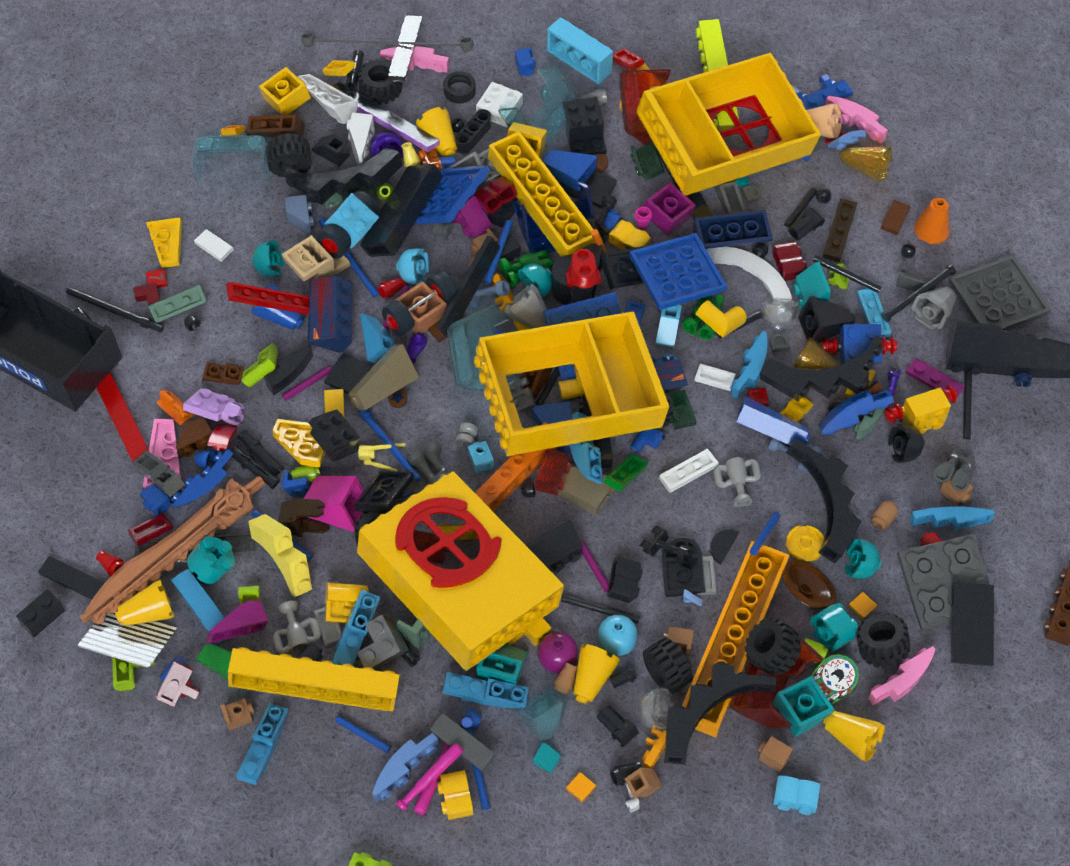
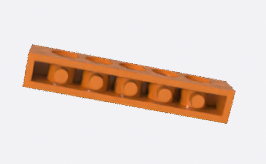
M557 447L512 455L475 494L494 512Z

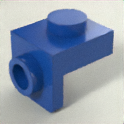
M610 209L604 226L611 232L623 218L619 216V212Z
M288 471L284 472V479L281 481L283 490H286L289 496H305L311 487L309 480L306 477L292 479Z

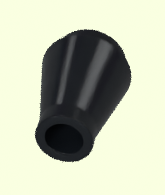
M636 761L634 763L614 766L610 770L613 783L616 786H624L626 784L625 778L639 768H642V765L639 761Z

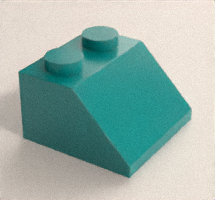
M820 262L814 263L796 276L795 284L792 286L794 295H798L800 310L803 309L810 296L829 302L831 290Z
M812 676L778 692L772 703L794 737L813 729L835 711Z

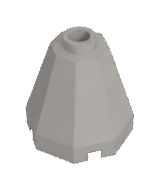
M533 284L530 287H525L512 299L513 305L509 303L505 307L504 313L509 318L530 329L546 326L543 311L547 310L538 289Z
M940 287L919 294L911 307L912 311L916 312L915 319L930 329L938 327L937 329L942 328L951 314L956 295L954 290L949 287ZM937 316L936 321L932 322L931 320H929L934 319Z

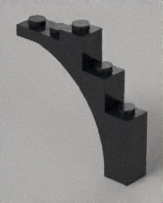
M385 147L371 159L348 169L313 174L301 173L287 168L284 171L286 183L290 187L307 193L310 201L323 205L335 193L348 197L351 193H355L362 185L377 190L403 164L400 152Z
M876 335L867 350L858 357L842 365L827 369H798L781 364L770 358L760 372V380L798 402L802 397L805 398L808 395L810 388L829 398L832 393L835 394L841 384L857 394L861 390H866L870 383L868 371L873 366L875 356L879 357L884 349L883 338Z
M795 439L786 453L804 465L821 491L826 506L827 528L823 544L818 553L835 564L843 556L862 522L854 514L846 511L855 493L847 486L839 483L848 465L833 455L826 459L822 454L814 451L804 442Z
M723 662L713 664L711 687H707L705 684L691 685L689 709H685L683 706L668 707L664 763L685 765L690 738L699 722L709 711L721 702L739 694L752 691L774 693L776 677H771L767 674L755 676L746 672L734 674L735 666Z

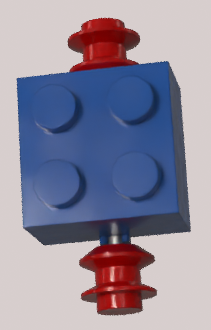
M881 324L842 325L840 327V342L838 343L835 337H833L832 341H828L827 337H825V340L821 341V352H825V356H827L828 352H832L835 356L838 350H840L841 365L849 362L866 351L876 335L881 337ZM891 336L890 340L882 337L884 349L879 357L875 356L873 364L881 363L882 354L885 355L886 351H890L891 355L894 354V351H897V340H894L893 336Z

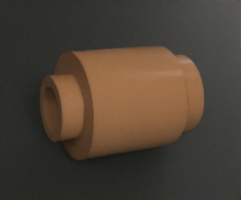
M883 501L872 515L871 524L875 527L878 526V529L881 531L888 528L899 514L897 506L891 501Z

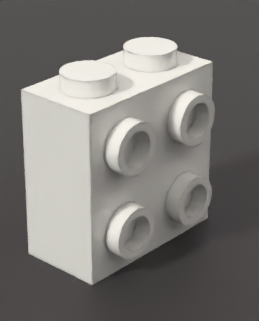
M491 82L477 103L476 112L481 109L488 110L491 113L492 122L508 127L523 104V93Z

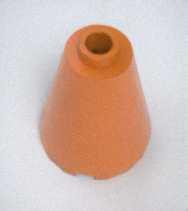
M934 198L916 220L914 231L920 240L929 244H939L948 238L950 234L949 204L945 199Z

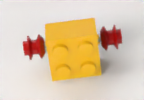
M950 385L946 387V390L940 387L907 398L903 407L897 403L893 404V408L890 406L886 407L883 412L884 417L891 424H894L895 419L902 421L903 424L912 425L921 434L932 428L937 430L943 427L951 407L949 401L953 404L956 403L958 394L956 389Z

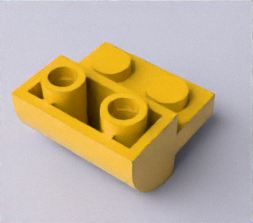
M327 582L325 591V622L346 624L360 591L365 590L369 592L368 586Z

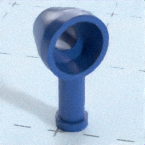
M212 446L209 451L197 453L195 464L205 469L210 460L212 463L210 467H212L215 463L213 459L218 450L213 449Z
M468 707L460 727L477 729L482 717L474 709Z

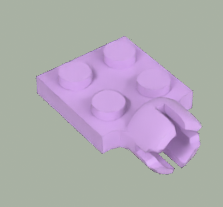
M199 389L183 404V410L217 422L223 419L226 423L239 425L244 418L243 411H241L242 409L245 410L243 404L235 402V399L229 398L227 395L211 392L209 389Z

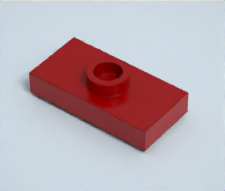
M625 48L613 54V61L629 71L644 65L643 58Z

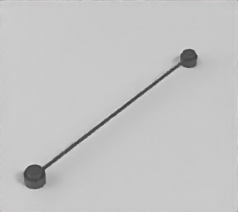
M306 32L301 35V41L305 47L313 46L314 42L460 46L464 52H469L474 47L472 37H463L459 40L460 44L325 40L315 39L312 32Z

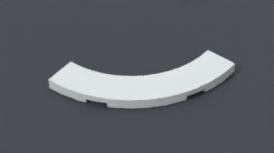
M734 247L706 249L714 264L736 265L757 276L768 289L773 302L790 301L792 299L790 290L782 276L762 258Z

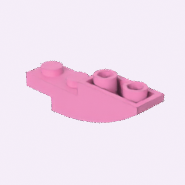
M403 46L380 51V60L383 58L387 61L391 60L393 64L396 63L402 70H413L415 66L421 69H433L436 72L447 73L449 70V57L435 55V49Z
M833 96L827 97L825 105L832 103L839 105L841 117L838 118L842 124H846L849 127L856 124L857 128L865 130L872 140L878 141L880 144L885 141L888 130L878 123L879 116L847 99Z
M933 646L927 650L923 648L912 659H904L899 664L897 674L891 676L887 683L883 685L878 684L870 690L871 693L868 700L871 704L875 705L888 696L896 702L912 690L925 674L933 658L935 648Z

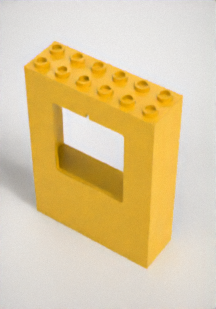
M634 311L480 337L478 346H476L474 365L476 368H479V380L481 384H484V396L486 400H489L490 415L495 418V431L500 434V446L502 450H505L506 456L663 427L669 404ZM573 364L592 416L523 428L515 403L513 402L506 375Z

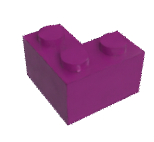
M475 196L468 198L466 205L457 213L456 218L452 221V223H460L463 233L469 238H476L486 232V229H490L493 226Z

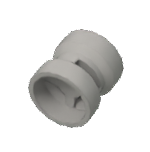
M461 423L459 427L460 434L457 435L455 443L462 447L463 442L469 443L468 446H471L475 443L474 437L478 434V428L471 423Z

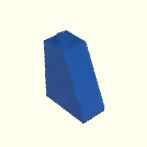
M551 150L548 155L542 158V162L557 181L576 191L580 189L597 168V157L595 155Z
M570 401L533 406L532 419L538 426L544 422L551 424L572 420ZM570 445L556 448L558 452H571Z

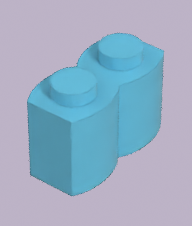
M778 776L773 805H777L778 809L788 811L790 808L796 809L804 815L816 813L820 783L799 780L789 776Z

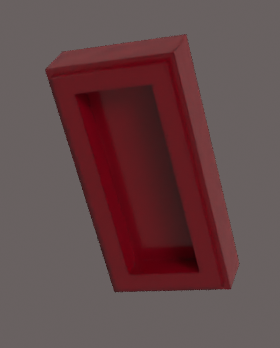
M161 513L129 529L128 534L136 545L140 546L172 530L173 526L168 518Z

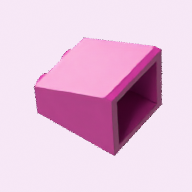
M316 476L304 499H317L325 503V508H319L324 511V515L312 519L354 532L357 519H361V514H366L367 512L355 511L353 507L354 503L364 492L356 476Z

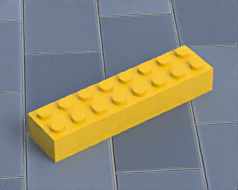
M520 131L489 145L488 159L502 177L513 183L518 193L516 197L561 257L573 255L577 250L595 244L591 231L594 229Z
M239 647L238 649H232L228 668V686L393 712L400 675L389 670L380 672L370 667L354 668L350 664L336 665L331 661L317 662L307 657L298 659L292 658L288 654L273 655L268 651L254 652L248 648Z

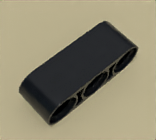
M481 109L477 111L456 135L457 152L460 154L469 153L491 128V113L488 110Z

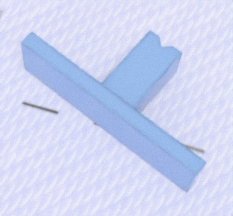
M686 589L684 590L683 602H694L698 606H702V599Z

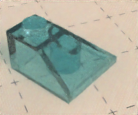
M548 687L528 700L525 708H516L515 711L534 737L542 742L551 738L559 730L567 700Z

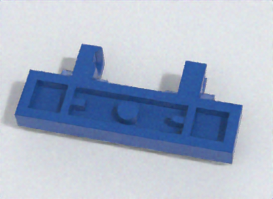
M827 74L820 76L819 82L824 85L821 90L808 96L807 94L803 95L802 91L794 87L795 93L803 102L806 110L824 106L828 96L844 99L853 95V90L845 80L836 83L831 81Z

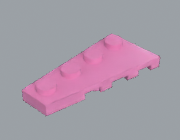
M154 419L149 452L162 460L169 469L177 473L181 478L174 420ZM144 476L143 488L145 489L153 483Z

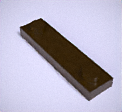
M840 198L822 258L840 262L857 202Z

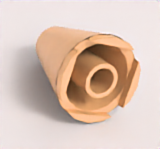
M832 103L806 110L811 115L816 127L819 128L821 136L831 139L838 138L841 131V123H838V117H841V110L838 104Z

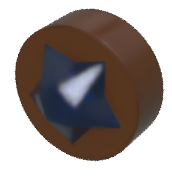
M399 389L388 396V402L394 408H401L407 403V394Z

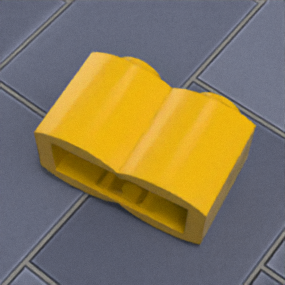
M621 220L609 233L608 238L609 243L621 250L642 246L647 247L651 241V237L646 231L636 229L631 222Z
M465 770L440 775L441 781L437 782L439 795H444V801L441 802L443 815L447 814L448 820L472 816L473 807Z

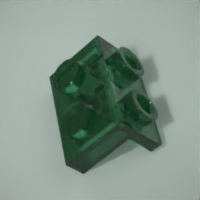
M653 142L639 149H636L634 145L630 146L632 150L630 156L637 165L635 170L639 177L642 176L645 180H650L665 172Z
M668 389L664 390L668 397L671 398V409H673L671 414L673 417L669 424L673 425L674 430L696 425L697 420L686 391L681 390L669 393Z

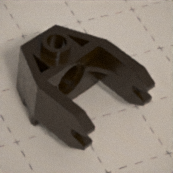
M296 499L282 502L278 522L289 528L291 535L303 537V532L323 534L330 531L329 526H324L327 523L312 519L324 515V511L319 509L325 508V503L317 499Z

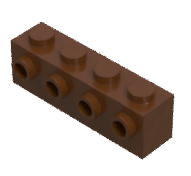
M1070 563L1067 569L1063 568L1060 573L1059 580H1062L1061 586L1057 585L1054 596L1057 597L1056 603H1051L1048 612L1052 614L1051 619L1046 620L1043 628L1044 631H1047L1045 638L1066 646L1070 645Z

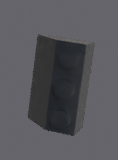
M570 519L526 545L551 572L555 573L561 571L565 564L570 561L572 563L578 561L581 558L583 549Z

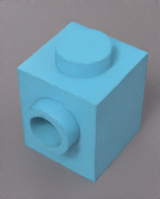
M486 441L475 442L468 446V456L476 474L494 468V459Z

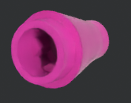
M642 206L635 211L634 215L638 228L646 230L651 221L652 212L648 207Z

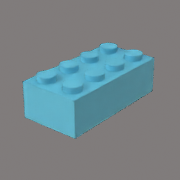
M561 17L547 28L548 52L597 84H600L612 73L613 50L608 46L603 45L597 39L592 38L583 30L578 29Z

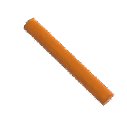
M592 230L591 234L595 244L603 245V253L607 252L598 230Z

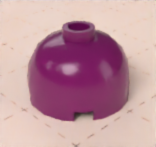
M557 631L543 637L539 643L537 655L543 668L550 672L560 673L566 662L575 665L578 649L576 642L570 635Z

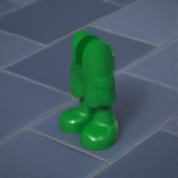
M546 250L518 257V262L509 263L504 257L500 258L498 262L503 277H506L510 288L516 287L518 282H520L518 273L515 272L524 266L536 263L544 268L551 269L554 264Z
M718 294L714 301H712L713 295L701 298L692 311L694 318L687 317L683 320L682 328L684 331L695 336L702 320L696 315L700 306L709 300L722 311L721 308L725 297ZM705 322L698 331V337L705 340H710L715 335V331Z

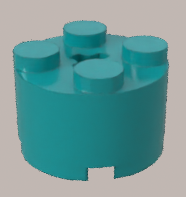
M205 537L187 558L189 570L191 572L194 571L198 575L197 579L204 583H216L234 566L235 558L231 550V544L218 538Z
M840 603L832 604L810 618V627L814 625L815 629L812 632L814 637L825 648L832 649L831 652L854 640L856 636L857 622L849 617Z

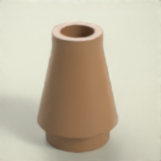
M566 662L553 682L555 684L553 689L568 695L570 690L572 691L577 666Z

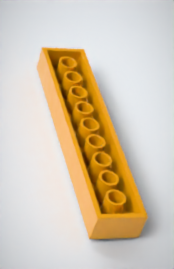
M751 541L691 685L705 684L707 687H711L713 664L723 662L735 666L734 674L744 671L748 661L746 657L747 652L745 651V646L747 645L745 643L746 638L749 637V632L754 629L753 626L755 624H759L763 619L765 620L782 579V571L788 563L789 554L762 545L758 553L752 555L750 549L755 541ZM690 688L682 704L685 709H689ZM733 697L721 702L709 711L699 722L695 730L716 738Z

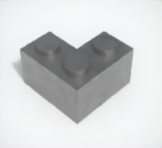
M382 614L365 624L374 643L360 650L357 654L364 667H370L375 670L409 651L391 614Z

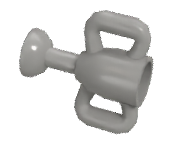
M735 457L727 460L725 465H719L714 468L715 484L718 487L726 488L731 485L736 487L738 496L733 501L735 507L752 504V498L745 494L744 485L745 482H756L761 478V470L757 460L749 459L745 461L743 458ZM752 465L754 476H747V466ZM721 471L727 472L729 480L723 482Z
M286 601L278 607L282 614L287 615L289 622L286 629L277 630L273 634L272 639L278 654H286L289 651L297 653L299 652L298 647L302 646L304 649L307 644L310 645V643H314L321 638V630L315 618H308L301 623L296 621L294 612L298 608L297 601ZM309 624L311 625L313 637H308L304 629ZM281 635H287L288 645L284 648L280 638Z

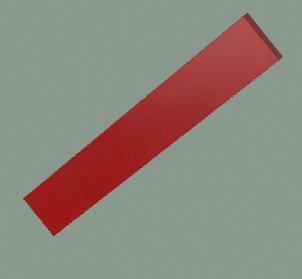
M234 282L226 284L228 301L309 315V296Z
M109 372L97 386V390L132 462H134L146 450H149Z

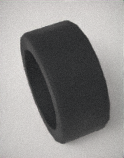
M456 71L446 76L443 81L444 95L450 102L463 104L473 99L476 94L475 79L469 73ZM457 82L467 83L470 88L464 92H454L450 89V86Z

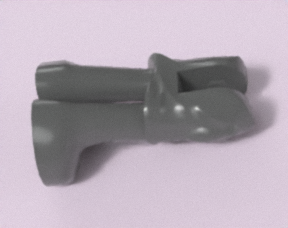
M437 441L427 445L424 454L421 450H417L407 458L411 466L418 468L427 478L426 482L428 485L437 482L441 476L449 474L448 469L445 468L440 459L442 448ZM426 458L431 462L433 467L438 472L437 475H435L432 472L431 468L429 467L426 461Z
M957 448L948 457L947 462H943L935 468L934 477L938 482H947L955 468H957L958 470L952 479V486L956 491L961 492L965 491L970 485V475L968 472L975 466V458L973 454H969L967 458L962 456L963 450Z

